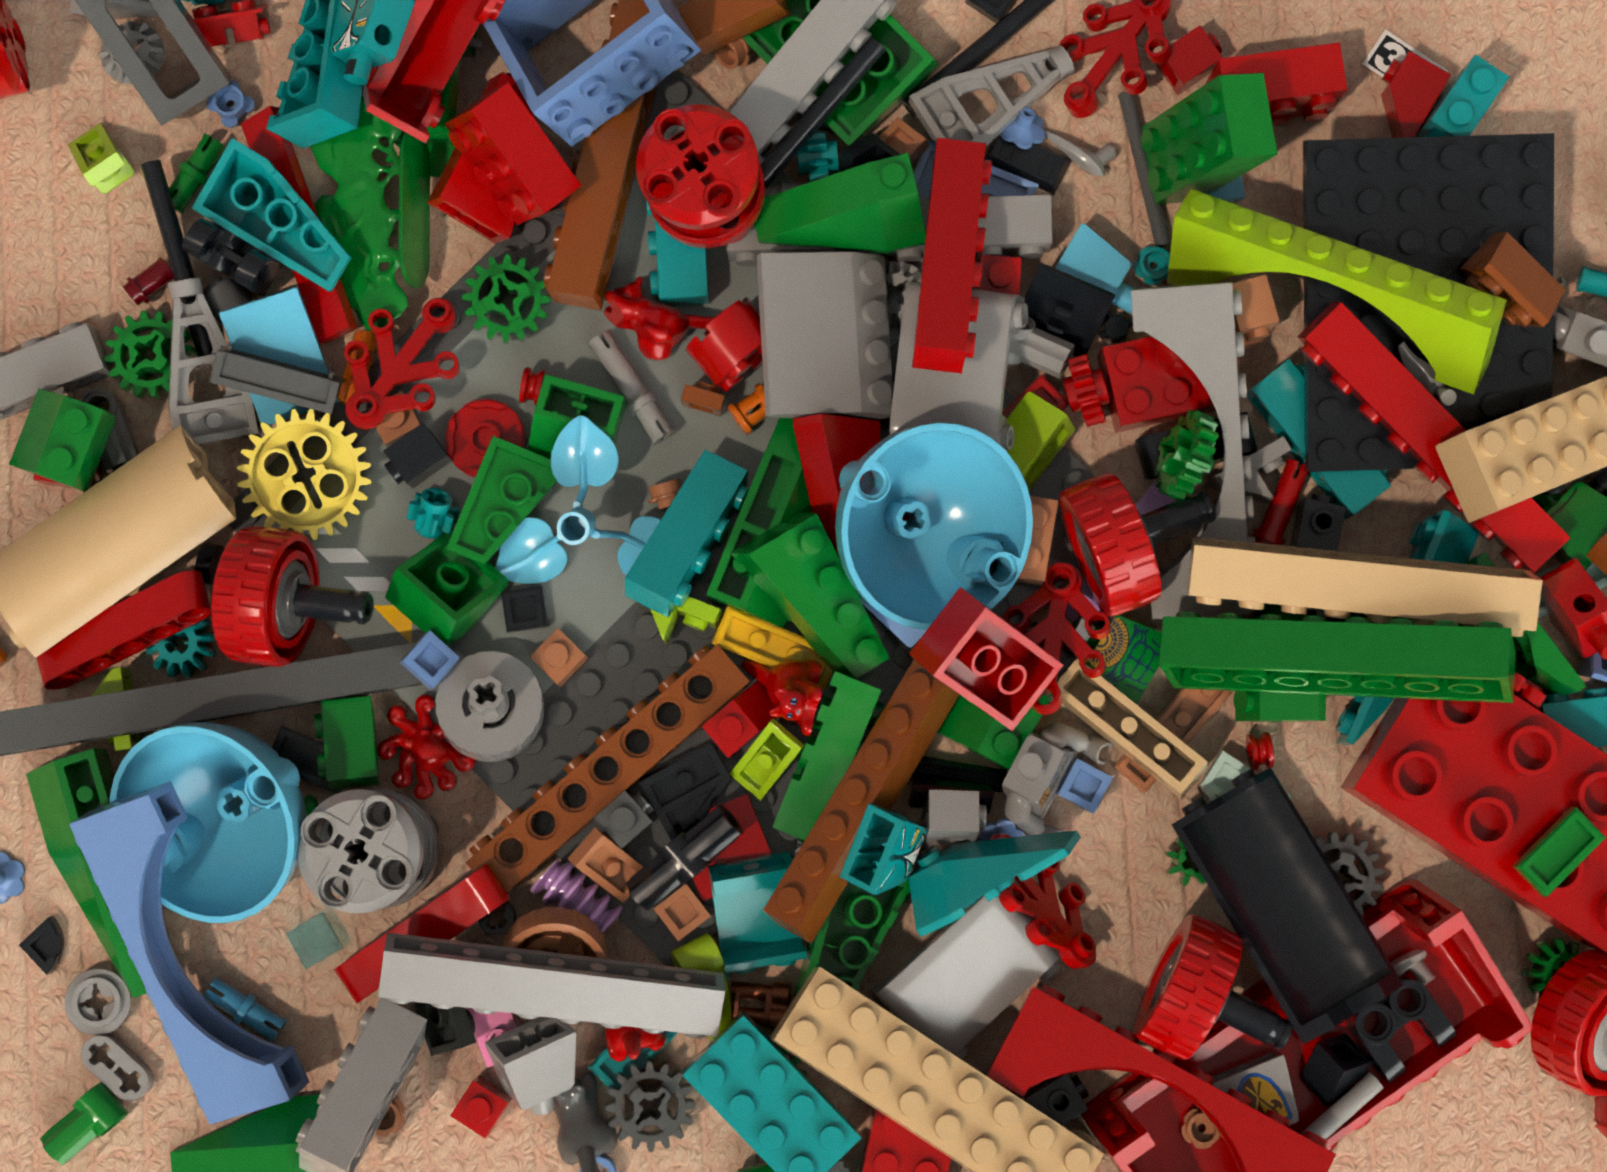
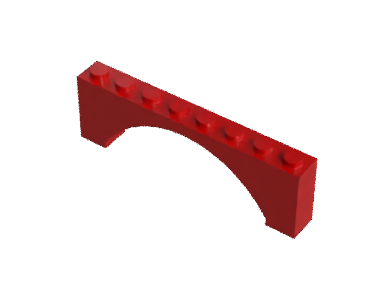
M1043 985L1041 990L1035 987L1030 990L986 1073L987 1077L1019 1098L1025 1096L1028 1088L1045 1080L1086 1070H1117L1152 1078L1170 1086L1204 1112L1230 1148L1239 1172H1328L1336 1156L1335 1153L1326 1149L1328 1141L1307 1130L1304 1131L1303 1135L1288 1128L1290 1120L1269 1109H1267L1265 1114L1250 1107L1252 1099L1231 1088H1229L1227 1093L1212 1086L1215 1079L1193 1067L1190 1072L1174 1065L1177 1060L1176 1057L1155 1049L1152 1052L1137 1044L1139 1040L1135 1037L1134 1033L1120 1026H1117L1115 1031L1100 1024L1102 1016L1084 1006H1080L1078 1011L1063 1003L1065 999L1063 994L1046 985Z

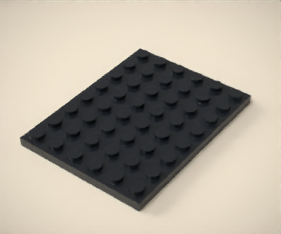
M1554 133L1303 141V228L1466 286L1465 280L1468 276L1460 268L1495 232H1508L1553 277ZM1304 276V329L1332 302H1342L1403 366L1404 364L1398 349V345L1402 342H1405L1417 357L1430 364L1415 342L1379 309L1347 290L1328 282ZM1553 315L1543 328L1522 327L1516 324L1512 327L1501 320L1489 366L1475 394L1473 395L1446 385L1447 388L1455 391L1457 398L1450 406L1440 404L1466 431L1553 397ZM1304 355L1305 471L1416 469L1414 466L1418 461L1409 451L1404 455L1400 453L1386 439L1390 432L1380 422L1377 425H1373L1360 413L1358 407L1362 403L1352 393L1345 396L1330 382L1329 378L1333 375L1323 363L1319 367L1315 366Z

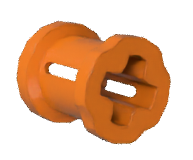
M760 383L754 386V392L737 404L730 403L726 406L735 422L747 436L752 433L753 426L767 417L765 414L764 387ZM760 403L759 407H757L755 410L746 415L748 411H750L752 408H754Z

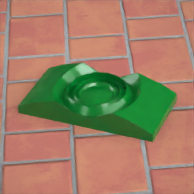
M1485 552L1470 558L1466 562V564L1496 567ZM1538 621L1536 631L1524 630L1523 637H1513L1516 651L1515 672L1541 687L1545 691L1544 694L1564 696L1580 692L1586 687L1585 683Z

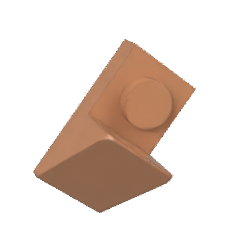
M596 827L567 858L577 869L622 903L630 896L625 883L644 867L625 849H620L606 832H601Z

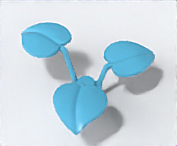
M579 415L563 428L556 439L551 453V469L557 482L565 487H573L580 484L576 501L573 502V509L562 515L558 520L556 535H554L550 524L545 520L536 517H526L500 547L495 568L509 581L534 584L554 579L564 570L568 562L567 551L558 542L562 540L570 545H578L589 537L594 539L614 538L624 540L625 542L618 549L617 559L622 572L627 575L661 520L653 516L638 517L633 521L629 534L623 531L598 530L596 528L594 515L589 510L583 508L588 485L598 487L608 483L617 472L619 454L611 437L587 416Z

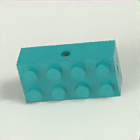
M744 1011L718 1034V1037H715L683 1069L682 1076L775 1172H828L861 1139L859 1130Z

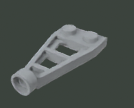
M1058 45L1049 51H1042L944 77L910 95L909 104L935 145L937 138L986 143L987 146L1017 119L1021 110L1025 107H1030L1055 83L1074 74V65L1065 48ZM1016 73H1023L1031 88L1015 100H1009L998 81ZM983 89L989 91L997 103V109L984 122L977 124L972 122L958 99L964 93Z
M201 278L168 283L172 300L168 411L172 430L182 425L198 444L259 433L253 402L249 392L226 387V393L220 399L195 402L189 397L188 386L191 370L196 366L204 364L214 366L217 350H220L221 345L226 347L228 345L203 295ZM195 296V301L192 304H184L181 301V298ZM200 324L206 328L213 350L210 355L190 358L185 353L184 330L190 325Z

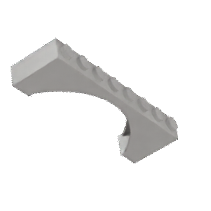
M1232 282L1131 289L1134 332H1146L1166 345L1187 364L1208 392L1221 425L1224 463L1221 484L1214 503L1216 519L1210 524L1206 522L1196 537L1255 542V537H1247L1246 521H1254L1253 497H1245L1244 480H1252L1250 455L1242 456L1241 439H1249L1248 414L1240 415L1239 398H1247L1246 374L1237 372V357L1244 356L1243 331L1235 332L1234 315H1242L1241 290H1233ZM1192 542L1172 563L1160 572L1161 596L1151 602L1152 619H1163V616L1176 617L1178 612H1194L1201 616H1217L1221 613H1252L1251 609L1239 607L1237 600L1222 599L1221 605H1207L1197 603L1196 597L1189 595L1187 581Z

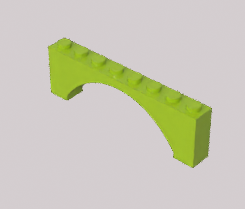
M1194 189L1189 191L1174 215L1167 283L1175 286L1217 283L1233 276L1258 272L1291 273L1328 282L1362 298L1394 321L1425 355L1436 373L1435 381L1473 395L1475 394L1490 363L1507 302L1506 299Z

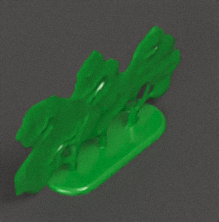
M361 96L360 118L357 129L311 145L310 148L319 168L338 183L335 194L322 195L314 204V207L321 222L352 257L340 279L350 307L355 310L365 329L372 331L368 323L371 312L376 309H386L391 313L393 320H395L408 307L406 295L395 282L394 273L399 266L406 283L415 289L421 288L428 276L430 261V204L427 202L430 198V153L427 142L424 143L405 132L400 143L398 156L393 143L401 136L402 130L366 111L364 96ZM387 137L389 146L381 144L379 142L380 138ZM378 149L389 155L386 157V163L392 162V166H380L372 157L373 150ZM380 172L388 173L384 180H377ZM394 175H399V209H390L384 200L385 186ZM397 219H399L398 250L389 246L388 242ZM390 262L389 269L385 271L378 269L380 263ZM379 318L375 322V326L379 328L386 326L388 319Z

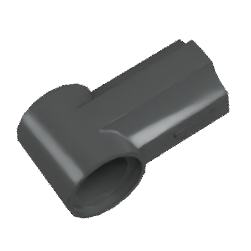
M94 389L85 393L80 401L96 407L103 401H109V413L117 417L101 457L106 472L112 473L139 454L125 418V406L121 400L105 390Z

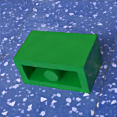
M371 696L321 701L322 714H314L316 738L324 739L325 753L317 754L319 778H326L330 790L380 785L374 706Z

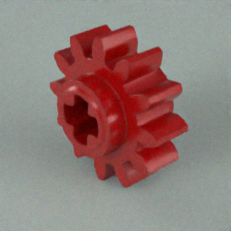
M1088 354L1068 359L1072 376L1063 379L1066 396L1072 412L1081 411L1087 427L1106 422L1103 405L1111 403L1104 372L1101 368L1092 369Z

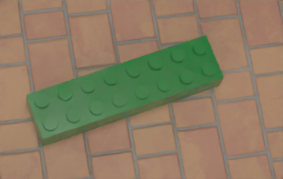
M1178 612L1176 617L1163 616L1159 665L1173 688L1513 703L1516 651L1511 628H1504L1502 624L1497 622L1477 623V627L1459 626L1457 622L1450 620H1437L1432 625H1415L1413 621L1408 619H1391L1388 621V624L1371 623L1369 619L1361 617L1346 618L1345 622H1328L1326 618L1320 616H1305L1302 618V621H1291L1273 614L1261 615L1259 619H1243L1241 615L1234 613L1218 614L1217 618H1202L1200 614L1194 612Z

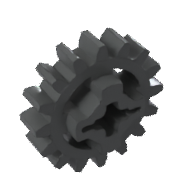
M1328 832L1326 843L1320 836H1315L1314 839L1323 853L1336 849L1328 862L1333 870L1337 871L1340 869V873L1346 875L1347 878L1353 879V882L1344 881L1341 883L1347 893L1354 889L1360 890L1352 901L1361 916H1363L1364 911L1361 905L1365 903L1375 906L1377 902L1371 896L1372 891H1383L1384 888L1375 882L1376 876L1385 874L1384 869L1374 868L1372 864L1380 856L1378 853H1365L1369 844L1366 840H1360L1354 845V834L1345 833L1342 840L1339 841L1337 832ZM1355 857L1361 863L1364 875L1359 874L1354 865Z
M647 1058L644 1069H639L638 1065L632 1062L630 1063V1075L627 1076L620 1071L616 1074L620 1086H608L607 1093L615 1098V1100L605 1102V1111L615 1112V1115L608 1119L609 1127L620 1125L621 1128L617 1134V1139L622 1141L628 1136L632 1137L631 1146L634 1150L638 1148L641 1142H647L648 1151L653 1152L655 1142L661 1141L662 1145L667 1149L670 1147L669 1136L673 1134L680 1139L684 1137L680 1127L681 1123L691 1125L693 1122L692 1117L685 1110L695 1108V1100L684 1097L692 1091V1086L690 1083L680 1085L679 1082L683 1077L682 1071L679 1069L673 1074H669V1064L667 1061H664L659 1069L653 1067L651 1058ZM649 1078L659 1080L656 1085H643L639 1082ZM674 1092L678 1099L675 1116L667 1108V1102ZM625 1094L633 1102V1109L626 1118L622 1111V1101ZM646 1098L648 1101H652L657 1098L658 1110L654 1112L652 1109H648L642 1112V1100ZM644 1126H658L660 1128L656 1131L641 1130Z

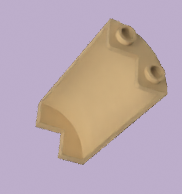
M182 425L175 428L0 551V612L10 626L8 634L16 646L21 649L26 647L37 658L236 519L235 501L208 472L207 453Z

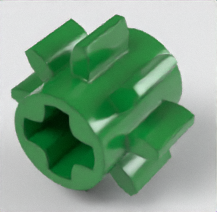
M1176 838L1179 848L1175 852L1165 851V855L1172 858L1173 866L1166 870L1167 874H1175L1177 872L1182 874L1180 884L1184 886L1189 883L1190 876L1195 877L1199 884H1205V880L1196 865L1195 870L1182 866V862L1187 859L1185 854L1187 850L1180 838Z

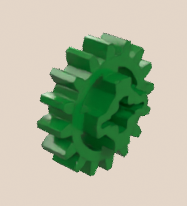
M505 254L503 264H497L496 260L491 256L488 258L490 268L485 270L481 266L476 265L474 268L479 276L477 280L466 278L465 280L466 285L472 289V293L462 294L464 302L472 303V307L464 311L467 318L475 316L478 318L473 326L476 332L484 327L488 328L487 339L490 341L495 337L496 333L502 334L504 344H508L510 334H516L520 341H524L523 330L528 328L530 331L537 333L539 330L534 322L536 318L541 320L547 319L548 314L540 308L541 305L551 304V297L541 295V291L546 289L544 281L537 282L535 280L540 273V269L535 267L527 271L525 269V258L522 257L517 265L511 263L509 254ZM505 273L516 274L525 279L527 283L516 284L507 280ZM491 278L493 287L489 296L479 300L483 285ZM499 283L503 284L504 289L510 295L517 294L518 296L513 299L512 308L514 316L510 314L509 309H506L503 303H495L501 299ZM534 298L531 312L522 320L520 311L524 302ZM497 314L507 319L509 326L496 324L486 316Z
M143 310L140 313L139 321L127 315L125 320L128 326L125 329L118 326L112 328L118 335L116 341L106 340L105 344L114 351L113 354L105 356L104 361L116 366L109 372V375L115 380L122 379L119 385L121 389L128 392L134 387V395L143 399L148 390L150 396L157 400L160 399L161 389H165L169 393L172 319L167 322V316L163 312L158 311L153 320L151 315ZM153 330L150 335L137 336L141 332ZM184 330L185 353L187 356H191L196 353V350L191 345H185L191 338V335ZM128 347L130 360L126 363L125 354ZM148 349L156 354L153 361L144 355ZM164 374L158 379L148 380L151 375Z
M1189 410L1186 417L1181 416L1178 425L1171 428L1170 434L1167 437H1163L1158 448L1160 456L1157 459L1158 465L1154 476L1158 477L1155 487L1159 488V493L1176 500L1177 498L1184 500L1186 493L1191 495L1194 485L1200 484L1202 476L1210 472L1215 461L1212 459L1216 451L1214 446L1219 436L1218 433L1214 432L1218 423L1213 421V417L1197 410L1195 412Z

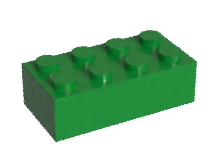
M1263 73L1219 75L1141 127V145L1144 152H1146L1149 168L1148 185L1153 192L1155 204L1182 203L1191 189L1209 195L1278 155Z

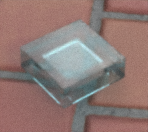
M324 912L286 933L305 969L314 966L344 948Z

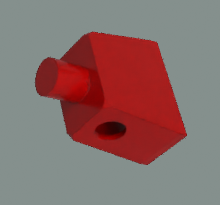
M1575 557L1540 577L1543 580L1542 591L1550 622L1581 657L1588 658L1598 652L1603 659L1607 660V598Z

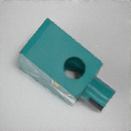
M415 0L338 1L330 52L333 56L347 63L343 75L345 80L356 85H366L371 68L394 60Z
M869 803L839 877L873 895H878L905 883L917 855L921 851L927 828L892 810Z

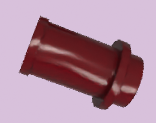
M159 257L156 262L133 279L130 276L126 278L128 283L122 287L138 306L144 301L146 304L149 303L148 298L174 279L170 267Z

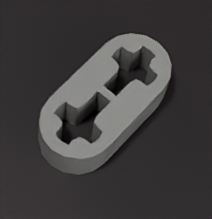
M111 1034L97 1035L91 1037L83 1045L81 1051L82 1063L118 1097L131 1101L143 1097L150 1091L154 1080L151 1069L118 1038ZM108 1044L110 1049L107 1055L116 1064L113 1066L108 1060L97 1062L94 1059L98 1053L94 1048L95 1045L100 1047ZM123 1069L127 1074L137 1071L141 1075L137 1081L141 1088L126 1089L124 1085L128 1079L119 1070Z

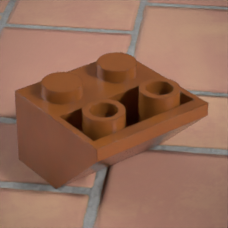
M1495 232L1460 268L1468 276L1465 280L1467 286L1507 300L1502 320L1512 327L1516 324L1522 327L1543 328L1550 321L1566 290L1508 232Z

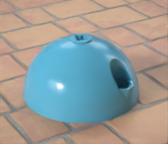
M933 423L912 426L891 434L873 446L859 460L851 461L842 468L839 477L841 491L835 520L837 550L842 567L851 585L868 604L882 615L903 626L927 630L960 587L990 609L999 603L1013 587L1025 565L1031 545L1033 528L1032 503L1027 484L1019 467L1007 451L992 438L976 429L959 424ZM904 514L908 516L907 522L902 520ZM995 559H997V570L992 576H990V565Z
M188 722L159 730L144 737L130 749L121 761L113 779L110 803L168 781L172 782L188 819L178 825L165 857L161 882V903L168 909L187 918L208 923L234 922L258 913L269 905L290 881L298 865L300 828L306 818V810L302 792L298 787L300 776L297 767L290 760L279 757L278 753L271 746L254 734L225 724Z

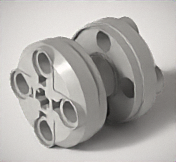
M385 789L348 790L327 798L302 822L298 845L299 868L309 889L326 907L348 913H369L395 907L417 896L434 878L439 858L437 830L427 811L411 796ZM325 819L319 836H317L316 826L320 820ZM423 866L422 875L418 880H416L420 873L421 867ZM331 889H332L339 897H341L343 900L337 899V898L333 895Z

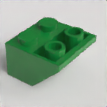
M545 374L533 415L528 450L551 459L553 446L560 432L571 420L579 415L587 416L607 433L616 444L627 406L625 397Z

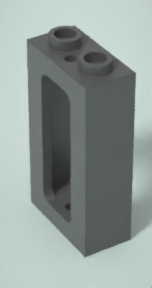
M75 0L161 126L230 84L231 75L180 0H149L200 76V78L171 96H167L109 13L106 8L107 0Z

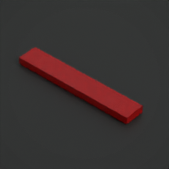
M269 106L240 123L249 148L269 159L318 217L292 143L266 129L270 115L277 116L279 107ZM293 270L319 343L328 344L357 328L341 279H339L333 291L329 292Z

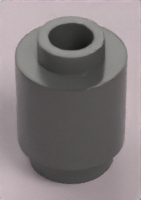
M221 277L214 279L203 291L213 316L222 326L223 323L219 316L221 310L253 300L230 277L224 280Z

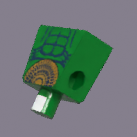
M1117 615L1108 617L1111 624L1109 635L1103 639H1093L1087 633L1085 620L1079 616L1072 626L1092 650H1097L1103 655L1106 669L1101 676L1137 704L1159 667L1162 632ZM1100 620L1098 625L1092 623L1091 629L1100 630L1104 627L1105 622ZM1090 659L1086 664L1094 669L1099 665L1100 661L1098 659Z

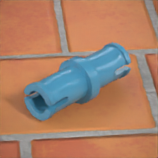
M217 976L210 986L224 994V997H220L207 989L203 997L212 1005L232 1016L233 1023L238 1026L243 1023L273 1043L279 1033L265 1025V1023L269 1022L282 1030L287 1019L280 1017L256 1002L258 997L251 993L246 996Z

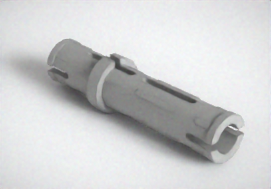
M610 330L602 332L603 337L600 338L599 335L594 337L588 343L589 347L592 348L622 396L625 397L629 405L627 411L631 417H637L653 445L661 443V438L663 437L666 440L674 434L675 429L671 427L656 404L658 401L657 396L654 392L649 393L616 343Z

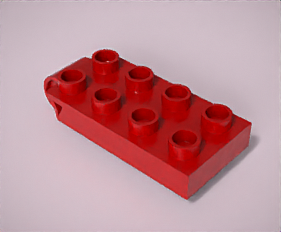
M1515 694L1513 703L1395 698L1340 788L1579 943L1607 954V754ZM1570 807H1577L1606 838L1548 897H1542L1512 865Z

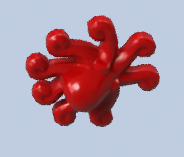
M426 694L419 696L415 702L418 723L406 719V709L400 705H394L389 709L387 713L388 722L402 729L403 733L384 739L377 747L378 756L383 760L393 758L396 753V747H403L399 758V770L391 776V782L397 788L410 786L413 780L412 766L415 763L418 784L415 786L413 793L419 800H426L433 796L435 789L430 778L431 773L438 777L437 785L442 791H450L455 787L457 777L454 772L445 767L449 760L461 772L472 770L476 764L474 759L461 754L449 742L444 741L446 737L440 725L434 724L430 714L436 707L435 699Z

